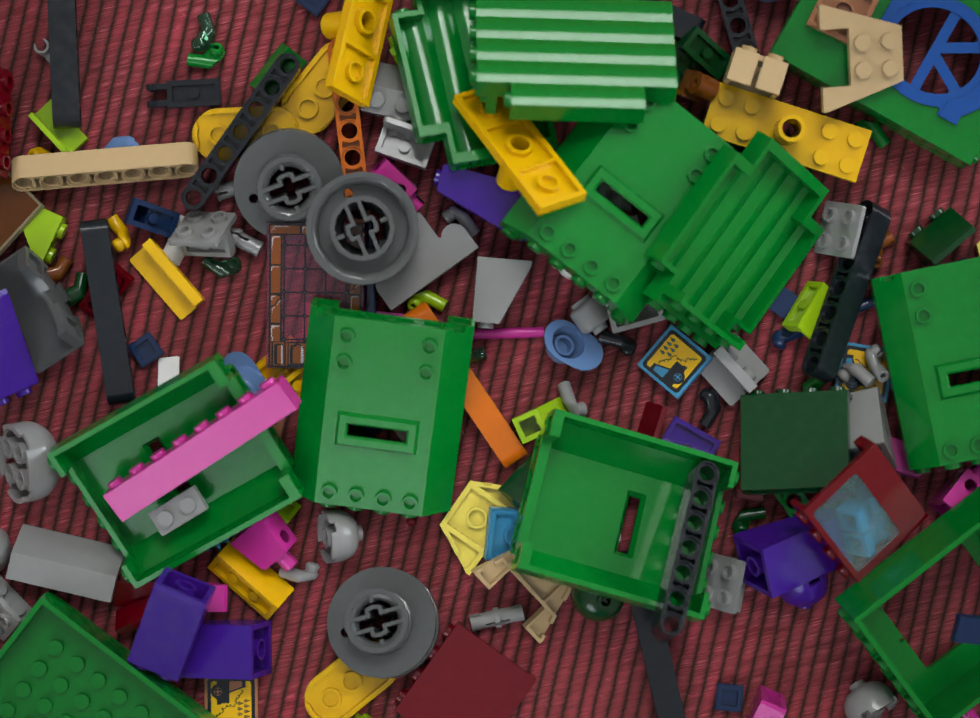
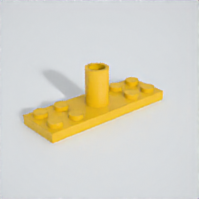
M345 0L342 11L326 13L321 19L320 26L323 35L327 39H335L324 87L361 108L369 107L393 0Z
M719 82V91L716 97L710 101L703 124L725 142L746 148L756 132L760 131L773 138L803 167L856 183L872 133L871 130ZM784 123L790 124L794 128L795 134L791 138L783 133L782 126Z
M475 89L454 95L452 103L500 165L496 177V183L500 188L511 192L519 190L538 216L585 201L587 192L531 120L509 119V108H504V97H497L495 114H484V102H479V96H475Z

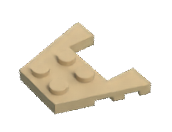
M821 4L817 5L818 30L846 28L849 85L820 87L821 112L828 113L904 81L902 25Z
M509 550L474 567L471 571L490 590L505 574L511 571L510 563L512 559L514 560L515 554H511ZM511 571L542 605L522 624L536 641L541 644L546 637L545 632L550 623L553 624L555 621L556 613L563 600L566 601L571 587Z

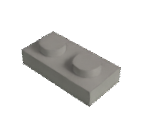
M194 485L148 514L163 537L210 507L197 486Z

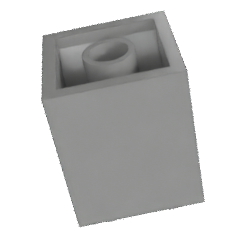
M478 256L473 318L478 323L477 328L493 329L494 324H500L531 269L532 261Z
M878 387L863 388L860 391L851 392L853 400H850V463L861 453L853 442L862 435L874 442L894 469L897 468L885 403Z

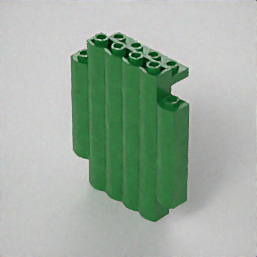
M410 0L413 10L410 11L408 8L396 10L391 14L389 27L416 144H429L443 140L450 171L497 164L498 162L452 103L454 95L475 89V85H470V68H475V63H470V46H474V41H469L470 24L474 25V20H469V4L475 3V0ZM531 120L553 150L556 151L559 145L553 123L561 121Z
M475 0V3L469 4V20H474V25L470 24L469 41H474V46H470V63H475V68H470V85H475V96H479V102H484V114H495L497 97H504V108H509V119L643 124L646 102H675L678 78L672 1Z
M760 131L756 132L741 154L723 144L646 253L652 258L650 264L658 269L656 275L643 291V294L649 298L646 303L658 312L663 309L664 311L661 314L673 324L678 321L679 324L676 327L689 336L693 333L692 339L704 348L707 344L715 349H718L720 345L728 349L731 345L741 351L746 342L731 333L730 330L732 329L738 333L741 329L748 334L752 333L825 229L814 221L811 216L826 197L829 190L773 138Z

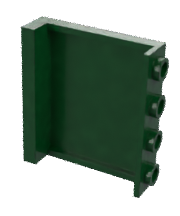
M832 386L828 388V391H818L817 388L809 387L803 388L802 392H791L790 389H777L775 393L765 394L764 391L753 390L748 395H741V491L746 495L819 493L850 463V400H853L852 394L845 390V387ZM850 478L836 492L854 491L853 479Z

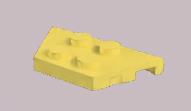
M470 480L451 507V510L448 511L440 523V527L449 540L466 574L469 576L472 573L471 570L477 566L484 554L489 506L515 507L498 491L502 486L501 484Z

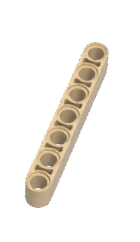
M177 142L22 155L11 160L12 187L17 191L27 192L193 177L199 169L198 150L194 143Z

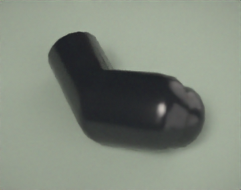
M604 330L600 334L599 343L619 348L620 352L625 356L633 355L637 348L635 340L631 337L613 334Z
M704 388L701 390L699 398L704 402L706 411L698 423L710 429L721 411V404L718 393L715 390Z

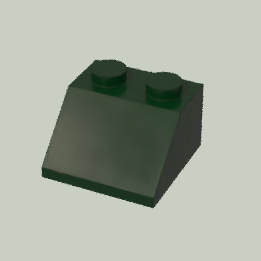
M940 207L928 217L931 221L926 226L918 225L908 234L910 239L905 244L925 267L936 266L977 230L951 207L944 210Z

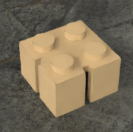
M742 45L741 48L736 47L731 53L722 83L771 99L779 96L789 63L783 62L784 58L776 54L768 53V56H761L757 53L758 49L752 46Z

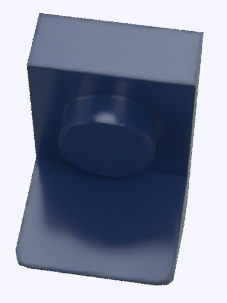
M133 197L124 223L170 238L175 231L180 213Z

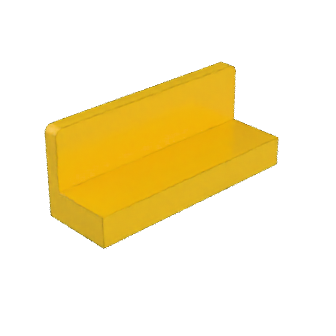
M150 238L142 245L143 248L130 259V262L177 317L183 320L206 299L156 241Z
M234 537L207 568L268 620L294 591V588L283 578L279 577V574L271 567L263 570L231 545V542L236 538Z

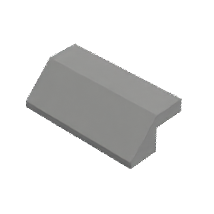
M22 524L11 552L6 579L111 603L118 575L122 574L121 566L125 557L121 551H117L113 544Z

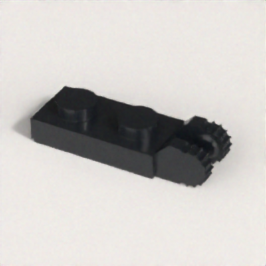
M220 78L176 80L146 85V91L149 92L167 90V100L147 101V108L168 107V109L222 106Z

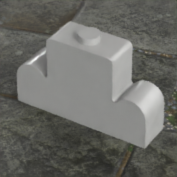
M417 212L419 233L411 258L398 273L376 283L378 293L391 311L479 249L462 225L457 223L447 225L442 231L441 238H439L423 215Z

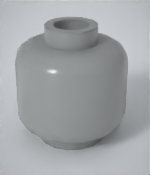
M588 294L571 306L573 311L570 317L581 333L588 334L593 332L594 335H597L608 327L605 322L609 319L606 307Z

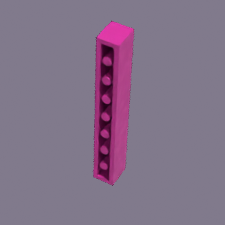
M283 374L276 379L273 376L267 378L259 385L260 389L253 394L251 391L244 393L237 399L238 403L230 408L229 405L224 406L215 413L216 418L210 422L207 419L201 421L193 428L194 432L186 436L184 433L171 442L173 446L167 450L163 447L158 449L150 456V461L145 464L141 461L128 470L129 475L124 478L119 475L107 484L109 488L103 497L122 522L295 411L300 405L301 399Z

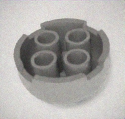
M31 421L3 425L4 433L3 436H0L1 477L5 476L11 488L8 489V495L18 504L45 498L55 489L60 478L59 473L54 472L47 461V453L52 446L57 444L54 437L45 427ZM6 458H15L16 462L6 464Z

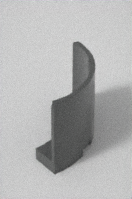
M25 245L0 262V290L6 288L22 334L29 348L35 372L39 374L83 346L85 342L79 317H73L68 306V302L71 299L61 282L57 285L46 272L49 267Z

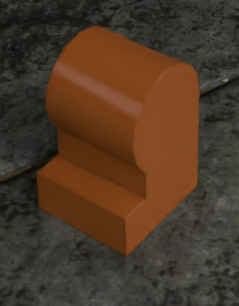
M686 69L676 94L694 103L700 104L702 99L710 102L716 97L720 83L717 79L700 71Z

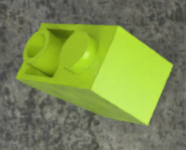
M43 208L23 231L30 249L47 265V263L51 264L57 253V249H55L58 239L62 240L64 238L68 225L66 224L67 218Z
M560 397L512 418V422L523 444L536 439L539 434L543 435L546 427L545 419L550 411L555 408L566 411Z

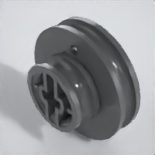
M276 129L256 138L242 153L234 175V195L238 208L247 222L257 231L269 237L270 223L306 224L310 205L318 192L326 184L344 174L337 155L320 137L301 129ZM277 172L276 178L271 180L272 176ZM290 177L292 183L304 178L308 179L306 182L295 185L296 193L288 194L287 189L270 194L271 190L283 186V178ZM309 191L305 201L299 205V202L303 199L302 193ZM252 194L258 196V201L255 203L249 200V196ZM284 200L286 205L294 204V207H284L277 202ZM285 235L286 241L305 238V235Z
M353 172L335 178L318 192L307 214L306 237L313 257L328 274L346 283L368 285L392 277L407 264L418 240V217L411 199L397 183L376 173ZM351 189L353 191L352 197L346 198L344 191ZM360 209L365 223L370 221L374 223V229L369 230L374 246L366 249L361 235L354 237L351 229L357 227L352 212ZM365 209L376 213L380 218L381 224H383V234L379 242L375 236L376 233H379V224L373 215L367 216ZM347 216L350 224L346 225V233L351 241H358L361 249L350 245L343 233V225Z
M390 567L365 569L347 579L335 593L327 615L328 637L339 659L359 674L381 679L406 675L424 663L434 649L440 627L438 607L429 589L413 575ZM382 602L388 603V604H390L392 607H391V608H388V607L382 606V605H383ZM379 615L388 618L398 616V620L382 624L383 629L370 627L361 630L360 626L380 621ZM343 629H345L348 637L342 635ZM369 637H375V638H379V639H381V640H380V642H375V641L369 640L368 638H369Z

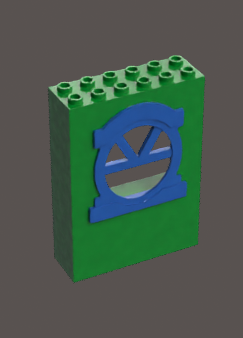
M798 0L769 53L782 56L784 58L783 62L789 63L787 69L789 73L819 90L820 87L849 85L847 45L806 25L818 0ZM879 0L871 18L898 24L909 13L923 8L945 9L950 11V14L910 84L904 80L847 105L959 169L971 166L972 163L976 164L980 159V62L975 75L964 87H959L940 54H980V0ZM961 18L969 24L977 37V42H947ZM933 65L945 83L948 93L932 94L921 91L920 88Z

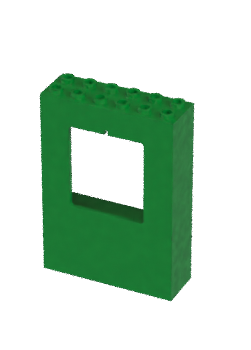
M980 486L877 565L859 583H854L834 599L840 606L837 610L838 614L852 628L853 634L863 643L868 654L878 663L880 670L893 683L895 690L908 703L907 706L917 718H960L980 703V644L957 643L932 664L924 666L884 612L882 605L960 544H963L980 568Z

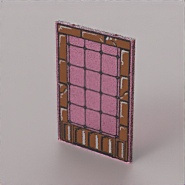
M290 221L286 223L267 222L266 368H304L310 305L313 297L340 300V308L364 311V285L341 281L328 274L317 263L307 242L306 223H291ZM344 223L343 233L346 236L347 242L353 247L361 249L358 241L353 242L348 237L346 225L349 223ZM356 224L357 227L351 229L354 237L361 235L364 242V224Z

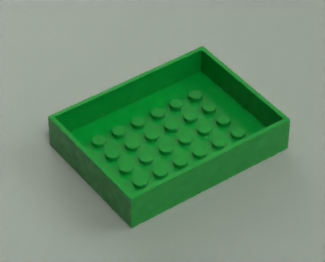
M52 590L47 591L40 597L0 650V718L217 717L173 683L160 678L157 673L134 667L133 663L127 661L130 650Z

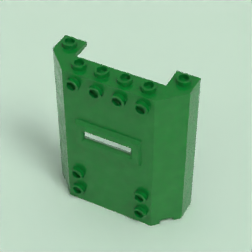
M646 102L643 124L578 122L555 152L587 192L585 201L538 216L524 196L521 195L499 223L503 228L501 231L513 241L515 239L519 241L523 238L528 241L527 246L539 255L541 252L550 258L549 263L555 269L561 272L564 269L572 276L570 279L573 283L582 289L587 287L594 293L592 297L604 306L608 304L606 309L611 312L609 316L612 320L620 325H623V323L629 325L633 323L647 304L646 302L649 298L643 294V291L658 272V269L650 264L652 258L646 254L723 144L733 150L735 149L676 102ZM602 181L649 217L642 227L596 191V188Z
M980 257L870 279L869 284L886 368L890 374L889 382L907 469L914 470L915 474L930 472L932 467L944 466L945 470L960 468V462L970 460L972 465L980 464V381L950 387L948 377L949 374L980 368Z
M313 297L310 305L300 396L301 403L299 405L294 451L296 466L293 467L294 474L302 480L304 486L302 496L313 502L320 503L324 507L346 506L352 511L368 509L374 510L375 513L381 515L398 513L405 518L423 517L450 511L476 319L449 315L447 322L350 310L340 308V300ZM348 424L407 432L406 443L347 435Z
M218 352L55 444L47 453V461L54 472H58L61 478L67 474L72 484L78 485L83 493L82 498L85 504L93 508L97 514L99 525L102 529H107L112 537L113 546L117 551L123 553L125 559L121 566V573L128 583H132L135 589L159 577L165 567L171 569L177 567L298 500L303 495L304 486L302 480L296 477L292 469L296 466L294 459L272 425L185 481L189 487L180 492L177 488H174L123 522L104 499L103 495L109 488L107 484L119 475L124 478L130 474L128 470L141 461L145 464L151 460L150 456L154 452L149 444L159 440L163 448L167 450L173 446L171 442L184 433L186 436L194 432L193 428L201 421L207 419L210 422L216 418L215 413L226 405H229L230 408L238 403L237 399L240 396L251 391L237 368L231 363L226 366L223 356ZM196 485L210 508L162 537L148 513Z
M555 408L550 411L545 419V431L543 435L539 434L535 441L510 544V553L515 554L514 560L512 559L510 563V570L655 611L687 476L701 462L710 461L718 467L719 479L686 615V620L692 622L703 621L708 616L711 608V602L708 601L710 593L705 592L708 579L705 576L707 567H710L713 560L712 544L717 539L719 533V526H717L718 517L722 514L725 506V501L722 500L725 491L733 489V486H736L740 472L737 470L739 462ZM699 472L700 477L707 481L706 476ZM630 496L640 499L628 553L624 554L617 552V547ZM693 497L696 504L701 506L699 499ZM688 521V526L695 530L694 525ZM682 546V551L689 555L687 548ZM676 571L677 578L683 581L682 574ZM669 596L670 602L677 606V601Z

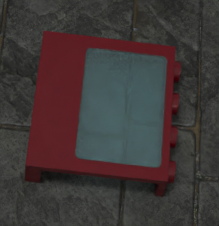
M862 435L853 442L861 453L805 506L795 499L790 501L796 510L794 513L795 517L803 525L809 526L808 534L817 543L821 542L824 546L821 549L822 552L831 561L835 560L838 564L835 569L845 579L851 577L858 583L928 517L878 446Z

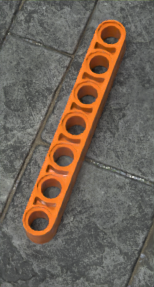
M335 39L330 41L328 45L329 65L332 56V47L335 43ZM332 91L343 174L367 172L359 106L354 104L351 111H342L338 106L342 96ZM352 123L356 126L357 134L354 138L347 139L342 135L341 129L345 124ZM349 150L357 151L360 154L359 163L354 166L347 164L345 161L346 152ZM346 189L344 191L345 197H352L353 192L350 189ZM367 210V216L371 215V210ZM354 218L356 223L365 222L363 218Z
M425 301L402 315L403 317L438 321ZM469 367L464 408L503 466L507 468L528 453Z

